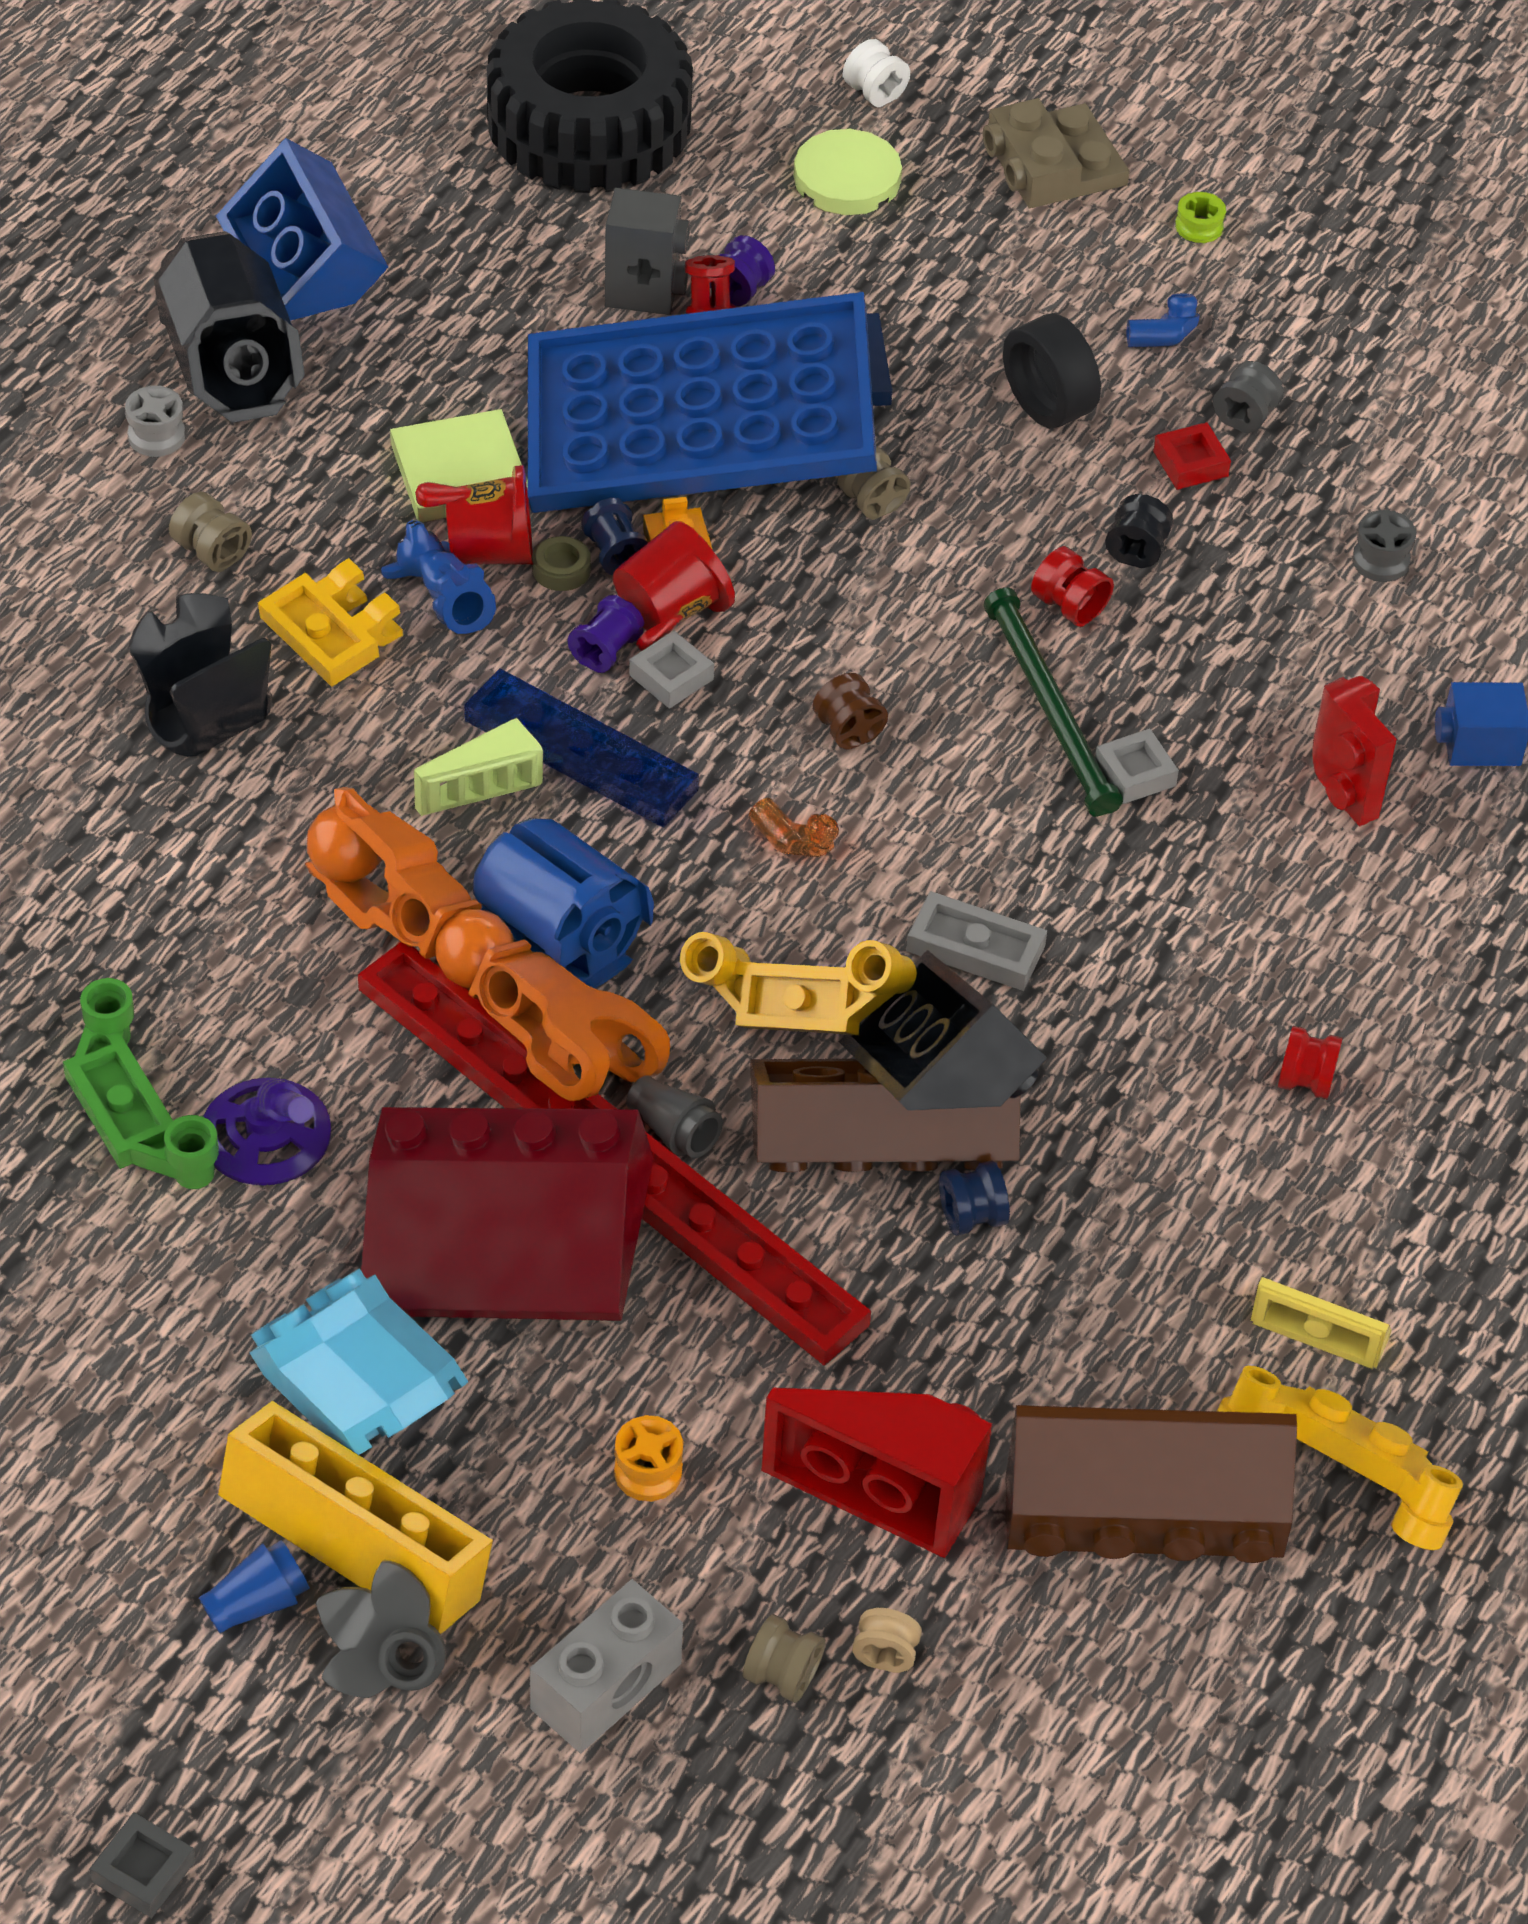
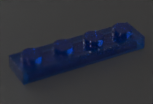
M501 668L464 704L465 721L484 732H488L517 718L541 745L544 764L663 828L699 790L698 773Z

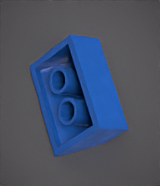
M287 138L277 146L216 215L223 231L233 235L269 263L290 321L355 304L388 268L384 257L332 162Z

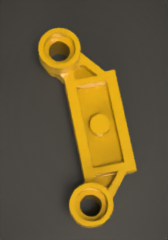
M699 932L689 937L680 953V966L685 976L694 982L713 986L735 1010V1025L752 1029L859 1035L860 1022L896 993L900 994L908 991L913 986L917 974L915 964L909 957L901 955L895 947L875 940H866L857 944L847 957L846 967L752 963L745 950L733 946L723 936L708 932Z
M1245 1366L1232 1395L1221 1400L1217 1411L1296 1414L1297 1439L1394 1492L1402 1499L1391 1522L1392 1529L1399 1537L1422 1549L1438 1550L1442 1548L1453 1525V1518L1450 1512L1463 1487L1462 1480L1455 1473L1446 1468L1432 1465L1426 1458L1429 1451L1412 1443V1437L1406 1431L1390 1423H1376L1352 1410V1405L1346 1398L1333 1391L1325 1389L1315 1390L1310 1386L1303 1390L1281 1385V1381L1274 1374L1257 1366Z

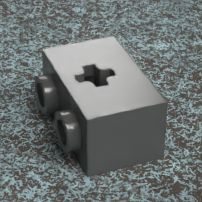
M623 188L614 189L605 229V307L671 315L675 295L685 296L688 274L685 272V262L680 261V253L686 254L690 220L681 219V196Z

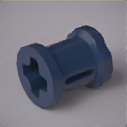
M608 498L597 502L585 512L581 520V528L584 534L593 542H596L601 551L599 554L600 564L605 572L612 576L619 566L648 543L643 534L635 531L631 523L632 512L629 506L624 504L619 498Z

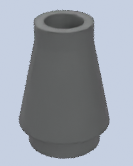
M651 1076L639 1078L628 1092L626 1099L627 1107L629 1109H638L641 1119L676 1156L688 1155L691 1158H699L709 1152L717 1142L722 1131L723 1119L716 1112L715 1105L710 1099L660 1083Z

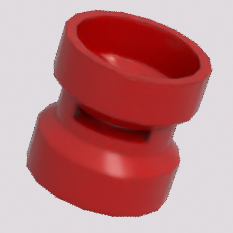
M1066 546L1055 549L1042 561L1035 572L1031 584L1033 595L1048 605L1057 604L1060 606L1063 617L1078 627L1085 626L1101 614L1108 604L1114 589L1112 578L1097 568H1086L1082 557Z

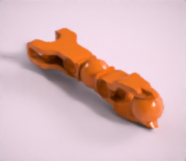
M341 787L334 789L335 805L319 813L308 829L307 854L311 861L306 862L305 865L312 876L326 885L328 897L360 929L380 927L387 930L402 943L408 946H418L420 948L419 954L425 959L436 956V960L445 976L464 988H470L469 995L474 999H479L487 1013L525 1045L527 1050L526 1062L530 1072L562 1098L569 1101H577L597 1095L604 1084L608 1070L628 1082H636L643 1076L654 1077L664 1070L670 1054V1038L662 1025L640 1006L620 995L597 990L586 985L550 956L543 952L531 951L532 945L525 939L515 942L511 930L498 915L487 910H481L482 904L476 899L471 900L468 891L437 862L438 850L432 839L391 811L378 812L367 804L354 788ZM382 860L386 865L384 878L388 883V892L365 877L373 873ZM632 1034L640 1040L645 1050L644 1061L622 1042L626 1035ZM576 1064H580L582 1070L581 1079L574 1072L573 1067Z

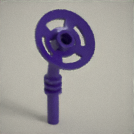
M257 1078L238 1083L218 1095L209 1105L203 1116L210 1120L216 1129L217 1124L226 1123L228 1139L238 1150L233 1156L222 1146L218 1139L219 1154L214 1167L225 1176L246 1184L275 1185L302 1176L322 1159L331 1139V1121L323 1102L308 1088L286 1079ZM258 1091L255 1097L247 1099L240 1105L232 1102L242 1095ZM312 1116L314 1119V1129L305 1126V1122L309 1121ZM236 1122H245L247 1139L243 1138L238 1132ZM290 1142L301 1150L296 1155L281 1162L258 1164L260 1152L275 1151Z

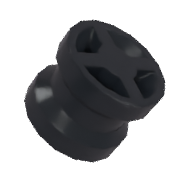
M1143 494L1127 496L1120 502L1115 514V522L1110 526L1105 539L1106 549L1119 563L1141 569L1153 566L1158 562L1164 548V540L1168 538L1173 526V514L1167 505L1152 496Z

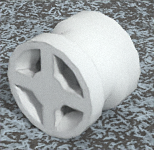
M868 39L860 43L846 59L843 67V78L852 88L863 90V95L868 102L876 107H881L897 99L903 93L910 79V68L901 58L890 56L888 47L877 39Z

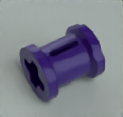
M608 595L598 603L597 614L586 625H579L569 633L567 639L568 647L580 664L597 673H605L615 664L617 652L626 643H633L643 635L644 619L631 602L617 595Z

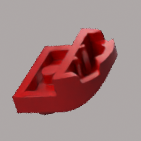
M1357 676L1349 680L1341 677L1324 685L1313 739V765L1316 776L1325 787L1326 794L1333 806L1339 810H1345L1360 827L1378 819L1380 816L1397 739L1375 715L1380 689L1363 676Z

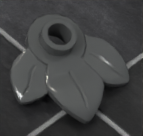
M383 1560L376 1570L371 1590L360 1587H344L324 1593L317 1599L316 1606L323 1627L334 1643L341 1649L333 1656L322 1674V1680L337 1691L360 1698H370L391 1685L401 1690H420L432 1684L442 1672L446 1662V1646L438 1630L429 1624L430 1596L423 1583L401 1564L390 1560ZM404 1642L418 1644L423 1651V1660L418 1663L407 1662L400 1654V1645Z

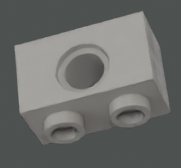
M631 1579L530 1667V1709L581 1754L681 1665L683 1622L636 1581Z

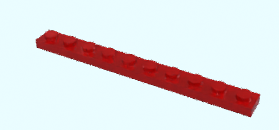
M399 942L358 974V988L360 992L504 1108L617 1109L599 1094L577 1101H569L559 1096L530 1072L527 1065L525 1045L490 1016L482 1007L480 1000L474 999L469 995V990L449 980L439 966L429 958L425 959L415 947ZM646 1132L654 1158L642 1219L824 1366L870 1326V1309Z

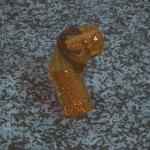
M772 798L761 799L754 804L749 812V819L773 847L781 853L821 857L828 854L835 847L833 840L839 834V827L837 822L829 815L821 814L819 816L818 814H813L809 817L806 825L793 823Z

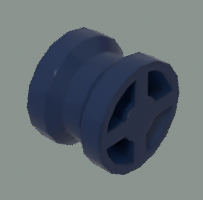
M996 1162L980 1163L975 1171L964 1174L956 1169L940 1173L939 1192L941 1204L952 1234L955 1236L968 1234L974 1225L987 1223L993 1228L1009 1223L1010 1205L1001 1170Z

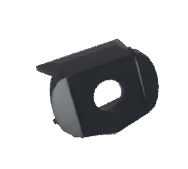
M188 593L176 597L177 616L171 623L163 624L152 611H147L133 630L128 650L139 669L148 693L145 702V720L149 732L164 748L186 757L198 756L265 720L270 713L272 694L268 689L272 646L269 640L261 638L230 654L232 620L228 598L206 593Z

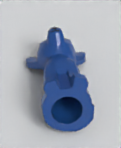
M409 521L406 525V536L398 542L397 562L381 568L383 577L387 579L407 576L422 577L423 583L433 600L432 606L438 620L455 633L469 634L485 628L492 621L496 612V602L491 588L483 580L484 570L476 563L463 564L453 553H450L449 543L447 541L440 542L432 531H427L421 521Z

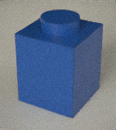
M1451 682L1446 707H1438L1435 715L1437 743H1446L1450 766L1522 765L1528 742V708L1523 683Z

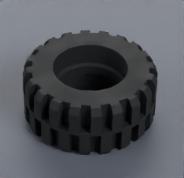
M560 0L545 3L542 10L536 11L532 8L522 13L517 19V24L511 22L498 35V39L491 46L488 54V65L486 66L488 132L493 144L498 147L500 155L510 165L517 163V170L529 179L533 180L536 176L542 177L545 186L559 190L563 184L574 186V192L590 193V187H604L605 192H611L615 188H622V183L631 181L636 186L648 181L652 170L660 174L673 163V157L677 158L686 146L687 136L691 130L692 60L687 53V46L675 31L672 32V28L659 16L649 17V13L645 8L635 4L626 7L621 5L619 0H603V2L573 0V2L561 3ZM579 91H597L609 93V95L578 96L569 93Z

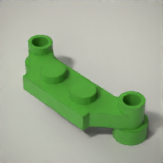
M102 978L91 982L84 988L80 997L85 1027L74 1057L63 1061L66 1080L119 1169L135 1165L174 1178L181 1186L188 1189L205 1187L214 1177V1163L219 1154L217 1130L210 1120L198 1115H186L173 1121L127 1046L131 1037L130 1024L134 1018L131 989L124 982L114 978Z

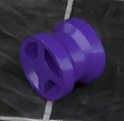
M740 235L733 238L725 247L724 254L718 255L735 260V271L730 274V303L735 306L747 304L756 294L757 288L765 286L775 274V263L772 255L761 242L750 236Z

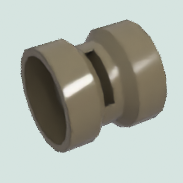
M203 491L193 493L185 498L174 511L169 524V535L186 550H196L198 559L215 572H222L239 561L249 548L252 538V530L244 520L233 513L225 514L223 505L212 495Z

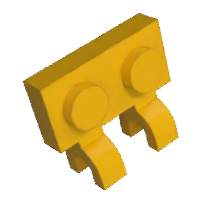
M349 558L338 564L326 577L318 582H315L307 573H304L258 602L260 618L331 687L380 657L378 646H385L403 636V629L393 620V618L400 614V607L385 592L373 599L364 610L353 617L347 613L367 602V595L356 585L364 580L363 571Z

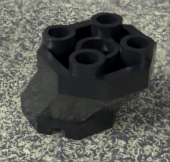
M226 231L181 238L175 248L169 251L163 258L161 268L153 279L160 323L165 325L188 391L232 423L277 415L286 403L284 401L285 397L292 387L296 389L304 378L305 372L299 331L291 324L269 263Z

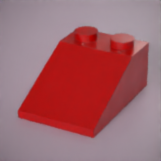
M773 1387L766 1397L761 1471L942 1558H946L982 1497L992 1423L980 1418L975 1411L965 1405L958 1403L949 1404L930 1394Z

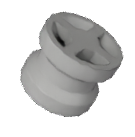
M146 386L130 394L125 403V415L129 423L128 441L131 447L139 454L149 457H161L178 450L185 441V426L182 422L183 402L179 394L164 386Z

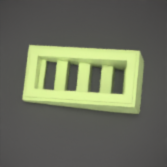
M517 718L512 719L415 768V809L423 816L539 786L543 783L542 747Z

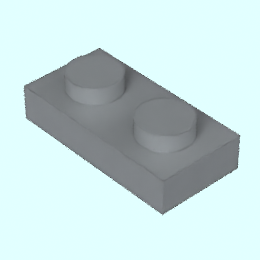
M930 891L908 933L906 951L922 956L928 950L945 965L1024 991L1045 948L1047 930Z

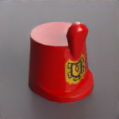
M524 465L514 466L512 477L458 487L433 482H424L417 486L415 495L416 501L420 506L435 507L446 504L450 553H453L463 564H533L532 529Z
M674 521L613 573V583L617 595L631 602L644 619L645 624L643 628L646 632L636 642V646L640 651H643L669 634L678 623L706 608L714 612H725L735 603V591L724 565L707 542L692 527L681 521Z

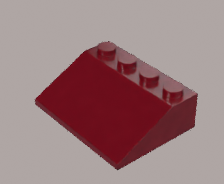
M382 1107L369 1158L362 1273L366 1278L375 1274L388 1296L410 1317L622 1321L654 1159L639 1110Z

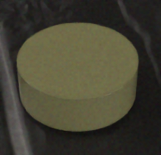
M567 536L551 537L540 542L533 551V576L545 588L555 591L573 590L583 585L590 576V551L584 543L575 538Z

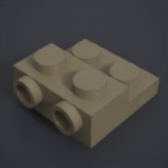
M1037 98L990 109L988 125H985L983 128V141L986 151L991 157L997 156L1004 168L1005 179L1009 188L1020 193L1029 209L1128 185L1130 170L1086 103L1048 112L1041 100Z

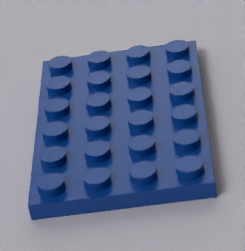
M864 292L528 334V499L532 513L594 506L597 502L608 498H619L623 502L877 471L867 308Z

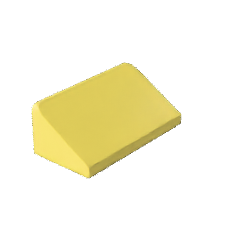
M1264 1277L1261 1278L1258 1284L1251 1321H1253L1254 1325L1368 1368H1377L1392 1331L1389 1324Z

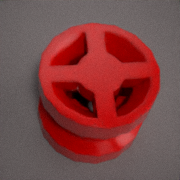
M1292 1026L1277 1088L1290 1091L1300 1086L1311 1089L1315 1097L1328 1100L1343 1038L1329 1035L1324 1039L1311 1037L1305 1028Z

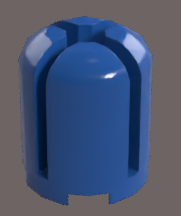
M529 818L515 824L511 828L510 833L503 832L488 846L474 873L473 894L475 899L482 904L481 910H487L498 915L511 930L515 942L525 939L532 945L531 951L543 952L550 956L559 965H562L586 985L593 988L601 986L631 963L633 959L626 955L625 952L635 939L642 920L650 926L653 922L654 900L649 887L552 819Z

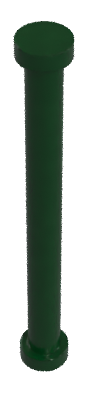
M1005 587L991 592L984 600V609L991 620L998 621L1087 794L1084 803L1090 815L1098 817L1114 813L1122 805L1123 797L1118 787L1108 783L1019 612L1021 602L1015 590Z

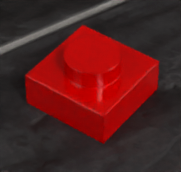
M1208 422L1155 435L1153 452L1176 490L1229 477L1231 459Z

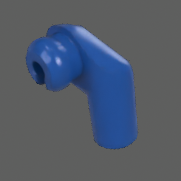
M1187 293L1173 294L1167 301L1168 312L1160 319L1128 320L1126 327L1128 347L1174 346L1180 343L1198 325L1200 314L1196 313L1197 298Z

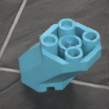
M360 1268L342 1279L339 1278L308 1297L306 1301L312 1311L309 1312L305 1304L288 1314L284 1313L251 1334L258 1347L249 1353L264 1377L318 1430L358 1455L372 1448L369 1440L378 1434L381 1437L385 1435L388 1438L448 1400L455 1394L454 1390L460 1389L468 1383L455 1359L388 1296L375 1274L366 1278Z

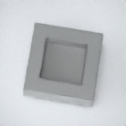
M673 630L629 659V675L670 709L714 680V663Z
M1150 728L1096 746L1095 758L1108 783L1118 787L1123 797L1122 804L1170 789L1177 784L1179 770Z

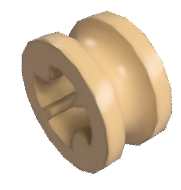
M889 1608L866 1610L860 1617L858 1627L860 1633L855 1637L852 1652L855 1657L869 1667L894 1673L908 1671L914 1665L916 1656L914 1647L919 1644L922 1629L919 1623L909 1615Z

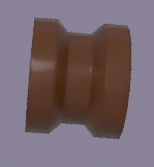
M844 673L834 677L824 684L813 700L812 709L822 723L831 725V736L840 748L846 750L874 740L883 731L888 722L887 710L879 699L870 697L868 684L861 675L856 673Z

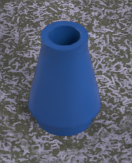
M280 1540L268 1548L263 1543L259 1545L214 1588L201 1595L199 1600L217 1631L221 1634L233 1626L297 1605L296 1597L310 1589L289 1549Z

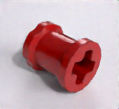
M705 255L685 261V272L691 275V305L687 306L686 314L736 308L733 304H730V274L735 271V260L718 255Z

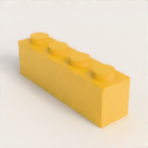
M273 1400L228 1434L218 1493L226 1501L361 1588L372 1589L374 1575L383 1560H390L401 1564L409 1569L426 1588L431 1601L429 1624L435 1627L440 1634L446 1631L480 1601L493 1540Z

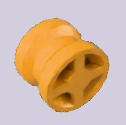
M644 1415L631 1419L617 1433L614 1454V1476L618 1487L627 1496L638 1501L653 1502L666 1498L677 1489L682 1479L684 1441L680 1430L672 1422L659 1416ZM638 1460L651 1462L654 1467L638 1465Z

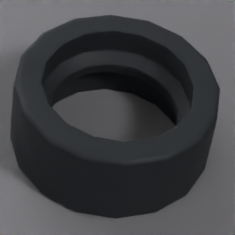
M1051 313L1038 317L1009 332L1004 340L1002 355L1005 374L1020 406L1036 423L1048 429L1057 428L1095 409L1100 401L1101 394L1099 368L1088 342L1081 331L1068 318Z

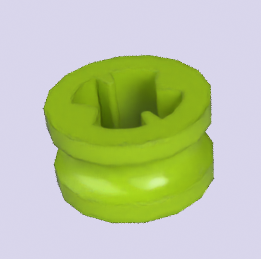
M1188 193L1178 203L1175 229L1180 236L1188 241L1195 243L1212 242L1219 238L1223 232L1226 205L1222 199L1211 193ZM1195 216H1203L1206 217V219H1199Z

